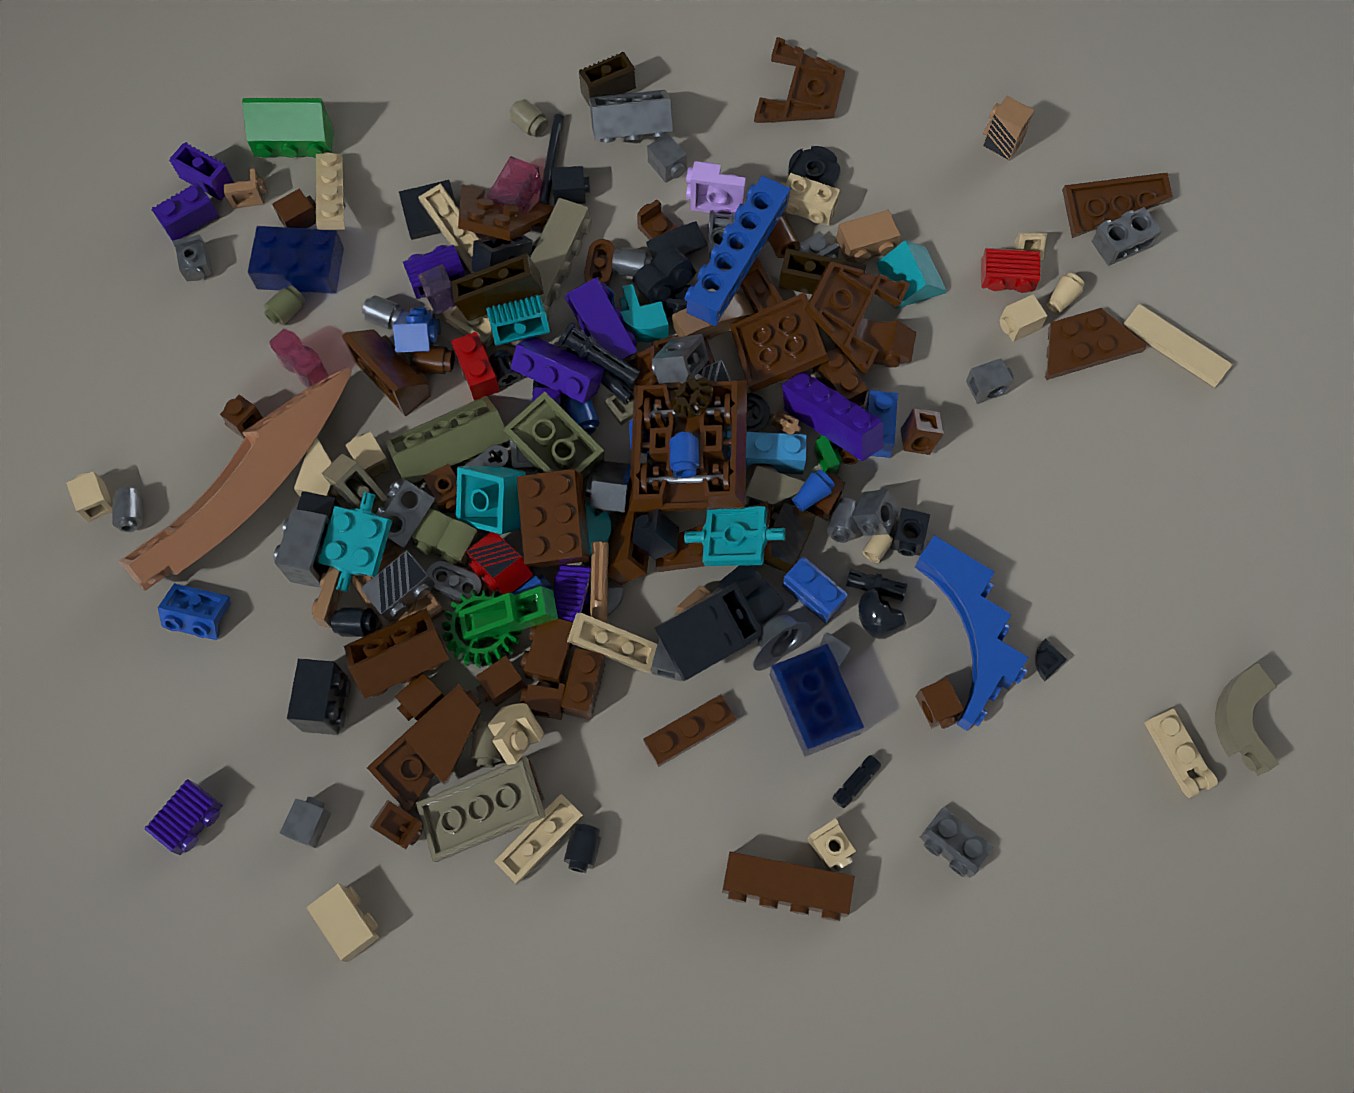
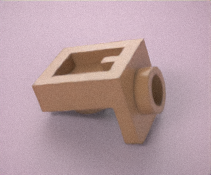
M255 168L249 169L250 181L224 184V194L232 209L264 204L263 193H267L266 183L263 177H259Z

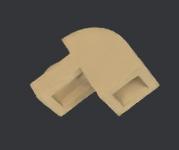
M524 703L501 707L488 724L489 729L495 736L492 741L507 765L518 763L529 745L540 742L544 735L532 711Z

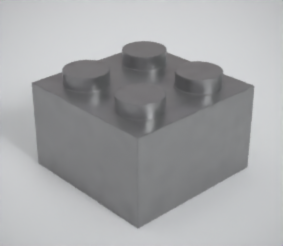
M292 508L290 517L285 519L283 524L284 535L281 545H277L275 549L274 561L290 582L321 588L322 574L329 567L328 565L318 563L330 523L327 515Z

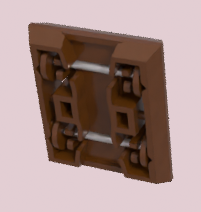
M711 380L710 382L713 386L712 399L707 408L693 418H682L673 411L674 406L671 404V400L675 396L672 391L678 390L680 387L679 382L634 386L629 492L630 513L652 512L656 509L660 511L745 509L747 380L716 382ZM727 428H732L731 438H727ZM649 431H650V442H648V434H649ZM679 432H690L699 439V468L693 477H676L673 475V470L670 469L669 440ZM728 446H731L730 460H727ZM647 449H649V454L655 464L653 475L651 465L647 463Z

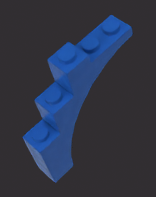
M934 535L919 557L915 568L931 579L949 598L962 620L969 639L972 656V683L966 706L957 723L958 726L968 731L973 724L976 726L980 725L988 712L983 709L988 699L992 702L996 699L1002 686L1008 689L1013 682L1020 683L1028 670L1023 666L1029 657L1002 641L1011 627L1007 624V621L1012 614L986 599L994 586V583L990 580L995 572Z

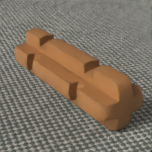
M779 410L776 414L771 413L770 419L773 420L772 425L789 435H793L795 431L799 432L801 430V427L798 426V419Z

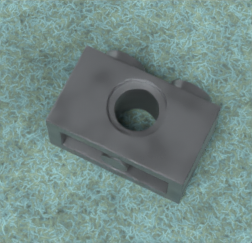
M703 335L673 337L652 359V371L657 376L659 384L679 381L686 382L688 375L694 377L709 360Z

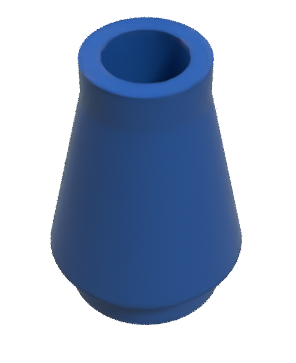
M819 469L816 473L812 472L799 492L792 498V501L804 512L810 506L832 494L831 490L835 487V484L825 472Z

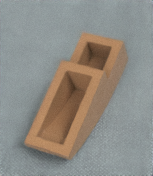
M743 293L735 294L716 327L688 314L687 308L672 314V326L679 337L702 334L703 338L707 336L710 340L730 330V324L755 314Z

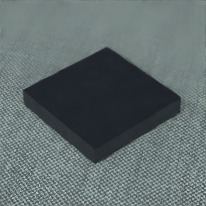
M450 179L399 191L411 240L442 233L419 201V196L441 183L456 204Z

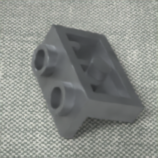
M944 807L920 836V839L925 842L923 846L930 853L937 857L942 855L950 862L949 867L962 877L967 875L970 878L976 875L980 865L994 848Z

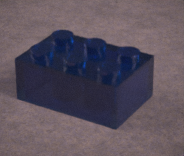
M257 226L248 274L256 289L280 291L282 288L287 289L291 285L299 292L336 294L344 247L337 230Z
M828 644L771 666L770 678L804 757L861 734L864 725Z

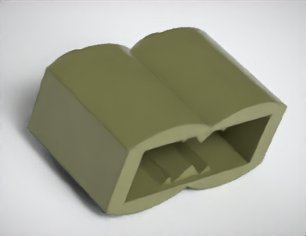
M429 508L410 538L415 544L414 548L420 553L427 556L433 553L441 556V561L465 567L470 558L466 551L479 542L481 537L478 530L470 525Z

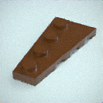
M1168 173L1065 185L1062 189L1072 238L1097 229L1101 223L1107 220L1114 221L1127 211H1137L1143 207L1147 210L1168 202L1173 197Z
M457 684L448 694H446L437 704H435L403 735H405L409 730H411L416 724H418L423 718H425L429 713H431L436 707H438L442 702H444L461 686ZM402 736L367 767L373 776L408 813L434 776L432 770Z

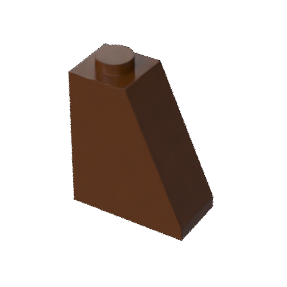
M461 687L402 736L444 785L449 782L481 715V711L478 708L481 704L479 699L471 690L465 693Z

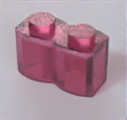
M283 329L269 341L281 365L286 370L295 373L304 386L310 387L329 376L317 352L308 346H304L300 338L292 331Z

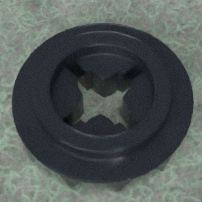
M747 393V412L754 407L753 419L747 418V432H759L762 428H766L770 418V409L767 402L761 396L754 393Z

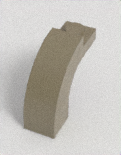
M1258 662L1226 685L1218 699L1215 711L1216 730L1225 752L1229 757L1240 752L1243 756L1244 764L1251 771H1254L1257 776L1279 765V762L1257 735L1253 725L1252 717L1255 705L1262 697L1277 688Z

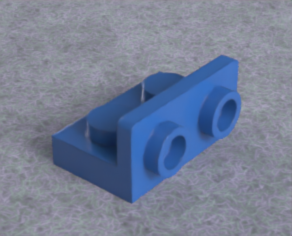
M174 583L157 608L163 628L195 635L200 638L217 640L220 635L218 623L231 603L230 597L227 595Z

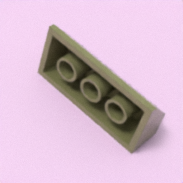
M484 396L385 440V443L401 477L413 485H419L425 482L424 475L447 464L452 469L453 465L462 461L470 462L492 445L503 446L504 442L509 441L510 438L503 431L504 424L498 410L489 398Z

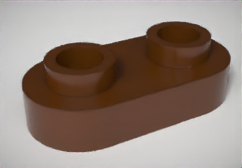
M598 239L590 245L584 270L585 283L600 277L602 279L598 280L599 282H603L607 286L610 285L613 274L612 259L615 246L611 241ZM600 255H606L605 258H601V257H599V256H600Z

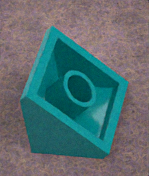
M905 240L876 263L880 275L888 276V279L899 282L903 280L910 283L901 304L896 309L945 294L947 291L925 246Z

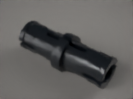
M852 568L846 583L847 587L864 591L876 589L880 595L902 602L907 588V583L884 578L879 573L873 575Z

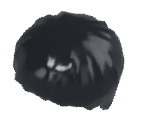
M876 589L866 591L862 595L858 605L859 619L863 628L872 637L886 639L906 627L903 612L891 608L889 602L883 600Z

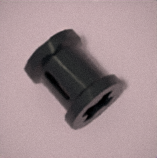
M500 350L489 357V362L497 374L498 385L501 386L512 385L521 378L520 373L511 369L513 355L510 350Z

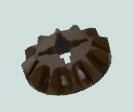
M699 373L694 377L688 375L686 382L679 381L680 387L678 390L672 391L675 396L671 400V404L674 406L673 411L682 418H693L702 413L709 405L713 395V386L709 379Z

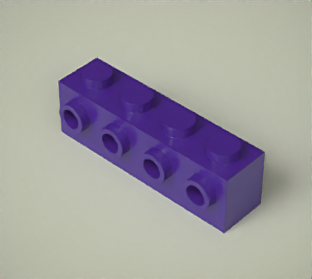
M805 372L797 374L782 384L784 410L856 458L864 461L883 448V421L877 416L859 407L858 404L851 402L837 391L832 390Z

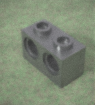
M1143 207L1137 211H1127L1114 221L1107 220L1097 227L1092 243L1106 264L1110 266L1153 247L1162 231L1146 208Z
M401 478L399 482L394 481L386 492V496H388L387 501L383 507L379 505L373 513L376 516L387 519L390 516L398 517L399 525L395 530L389 532L388 538L404 548L435 498ZM407 491H412L415 496L414 502L410 506H403L401 503L402 495Z

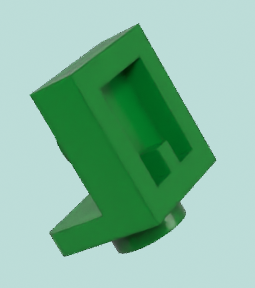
M821 435L816 440L813 453L823 472H831L838 475L842 459L836 448L840 446Z

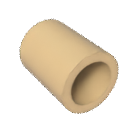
M888 534L873 535L862 553L870 561L879 563L893 543V539Z

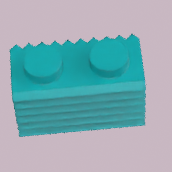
M539 295L536 297L531 296L530 299L526 297L525 300H515L514 303L510 301L508 304L493 305L492 308L488 306L486 309L496 346L550 333L546 312Z

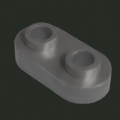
M437 561L430 565L427 570V574L435 582L431 587L435 591L462 602L461 594L466 595L467 599L472 597L471 592L464 593V589L467 586H473V590H476L477 595H482L483 585L481 580L472 572L446 561ZM441 575L448 576L444 582L438 581Z

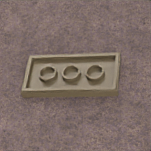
M526 757L520 758L516 764H505L416 802L433 862H439L546 817L529 761Z

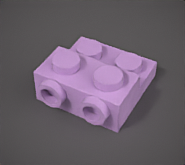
M694 161L693 168L688 167L686 183L688 184L686 199H690V210L710 213V210H714L715 213L721 214L736 212L738 206L741 203L744 204L746 178L733 174H720L721 165L711 162Z

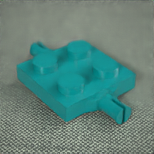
M363 492L359 509L349 510L334 506L318 563L332 566L341 572L336 587L338 590L349 592L353 575L364 574L375 577L378 574L392 520L376 516L371 512L376 497L374 494Z
M765 506L745 507V509L707 510V518L703 530L685 531L684 539L686 544L702 543L704 548L702 562L705 566L763 565L764 548L767 541L785 540L786 533L785 528L768 529L766 526L767 510Z

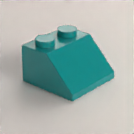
M502 466L457 467L456 520L471 527L501 535L520 529L521 520L517 477L525 476V472Z

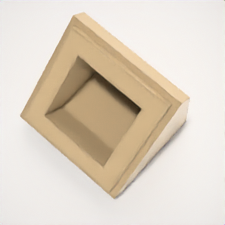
M1019 233L1014 241L1015 250L1040 251V260H1044L1047 233Z

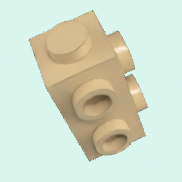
M790 173L787 182L781 183L791 188L785 212L810 219L814 223H822L829 226L838 204L840 189Z

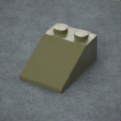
M546 392L542 393L503 428V431L530 463L538 469L539 473L575 469L582 474L584 480L592 473L593 469L599 466L601 460L604 461V450Z

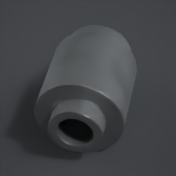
M623 247L621 250L615 249L612 259V271H618L620 275L634 276L640 268L652 263V257H648V251Z
M376 295L372 296L371 299L367 298L362 308L366 321L389 330L393 329V323L401 312H405L404 309L400 308L399 304Z
M120 488L112 499V524L122 532H133L143 525V497L140 496V491L135 488Z
M841 498L834 505L827 532L833 540L846 543L855 538L858 525L852 518V514L858 504L857 501Z

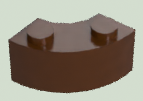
M862 318L855 336L878 349L872 364L895 368L899 364L912 361L916 338L914 330L898 320L876 322Z

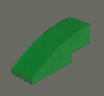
M543 586L517 595L506 593L459 611L464 640L505 634L558 619L553 590Z

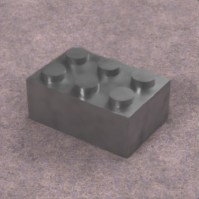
M665 89L589 97L594 138L600 139V142H613L615 137L626 136L628 140L641 138V134L650 133L653 137L665 136L668 131H673L671 101Z

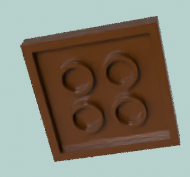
M805 292L730 324L743 372L751 393L829 361L817 323L805 311L809 302Z

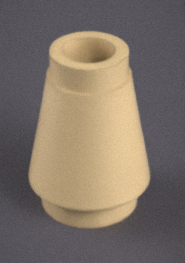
M1066 273L1065 276H1061L1047 303L1048 309L1056 314H1060L1062 310L1083 293L1084 281L1073 273Z

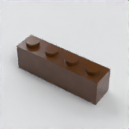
M730 851L722 893L728 894L727 899L736 902L746 903L747 898L759 900V906L777 909L778 904L791 906L790 912L809 915V910L821 912V918L840 921L841 917L849 915L855 876Z

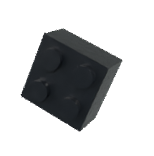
M299 658L297 660L287 719L302 732L338 735L339 728L344 726L346 710L343 708L345 697H348L350 694L351 681L334 661Z

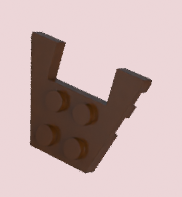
M777 37L771 62L791 65L796 68L787 101L781 102L760 97L754 122L765 123L834 118L845 70L819 57L814 59L804 54V49L798 46L793 48L785 44L784 39Z
M462 184L458 229L511 241L530 232L533 225L539 227L545 225L546 219L550 217L555 206L537 202L529 212L519 210V207L515 205L501 206L494 204L492 200L484 198L485 189Z
M831 261L826 266L805 311L856 367L865 374L869 371L878 352L877 348L855 336V332L874 294L897 307L901 304L910 283L903 280L899 282L888 279V276L880 274L878 276L863 273L864 270Z

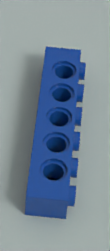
M761 176L756 185H751L747 193V201L745 204L741 203L738 206L734 216L735 221L733 224L726 226L721 244L714 246L710 254V262L708 265L704 264L701 267L697 277L698 282L695 286L691 285L685 295L688 314L715 327L717 326L788 206L791 188L764 176Z

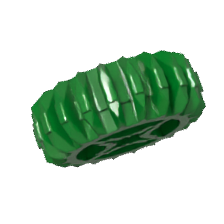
M484 589L482 596H478L476 590H472V597L467 599L466 595L461 594L462 603L460 605L457 602H452L451 606L455 610L454 612L445 611V616L450 621L442 623V628L447 631L442 637L444 641L448 642L446 645L448 651H455L453 656L456 660L464 657L463 662L467 666L474 660L477 668H481L483 661L486 660L487 665L490 667L493 664L492 659L497 657L500 660L503 658L502 653L506 652L508 655L514 653L509 645H519L520 641L516 635L522 634V630L470 639L469 646L465 645L459 636L461 626L459 611L501 596L498 591H495L490 597L488 589ZM496 641L495 644L482 648L486 642Z

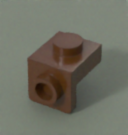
M387 800L369 827L400 847L407 849L409 844L413 846L422 834V829L420 828L423 822Z

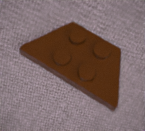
M1102 308L1053 321L1048 327L1049 345L1046 354L1048 361L1045 378L1046 380L1141 353L1145 350L1146 345Z

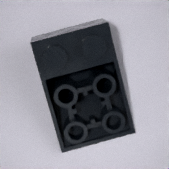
M736 581L713 590L655 627L659 638L683 681L744 648L764 634Z

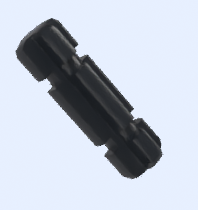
M869 755L862 762V767L859 766L842 785L843 788H839L832 799L838 806L845 808L853 799L852 796L855 797L871 779L870 775H874L879 770L881 763L875 757Z

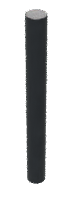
M561 114L554 115L538 203L547 205L552 187L551 168H555L564 121V116Z

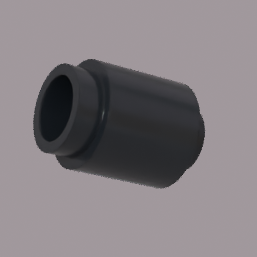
M343 607L333 613L331 627L334 633L342 637H364L377 629L378 618L371 608Z
M576 824L575 830H572L570 833L564 862L569 864L568 869L586 873L587 869L594 868L601 837H599L600 829L587 824Z

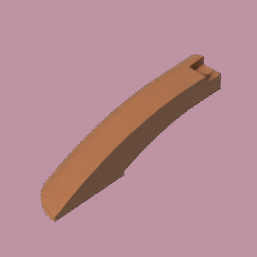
M349 367L329 375L326 379L303 390L242 433L245 438L229 463L193 505L165 529L119 560V563L143 590H148L170 573L179 574L234 532L274 493L299 463L326 423L351 375Z

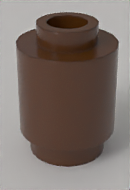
M432 346L430 351L413 352L412 363L413 366H417V371L445 375L446 372H453L455 353L453 350H448L447 347Z

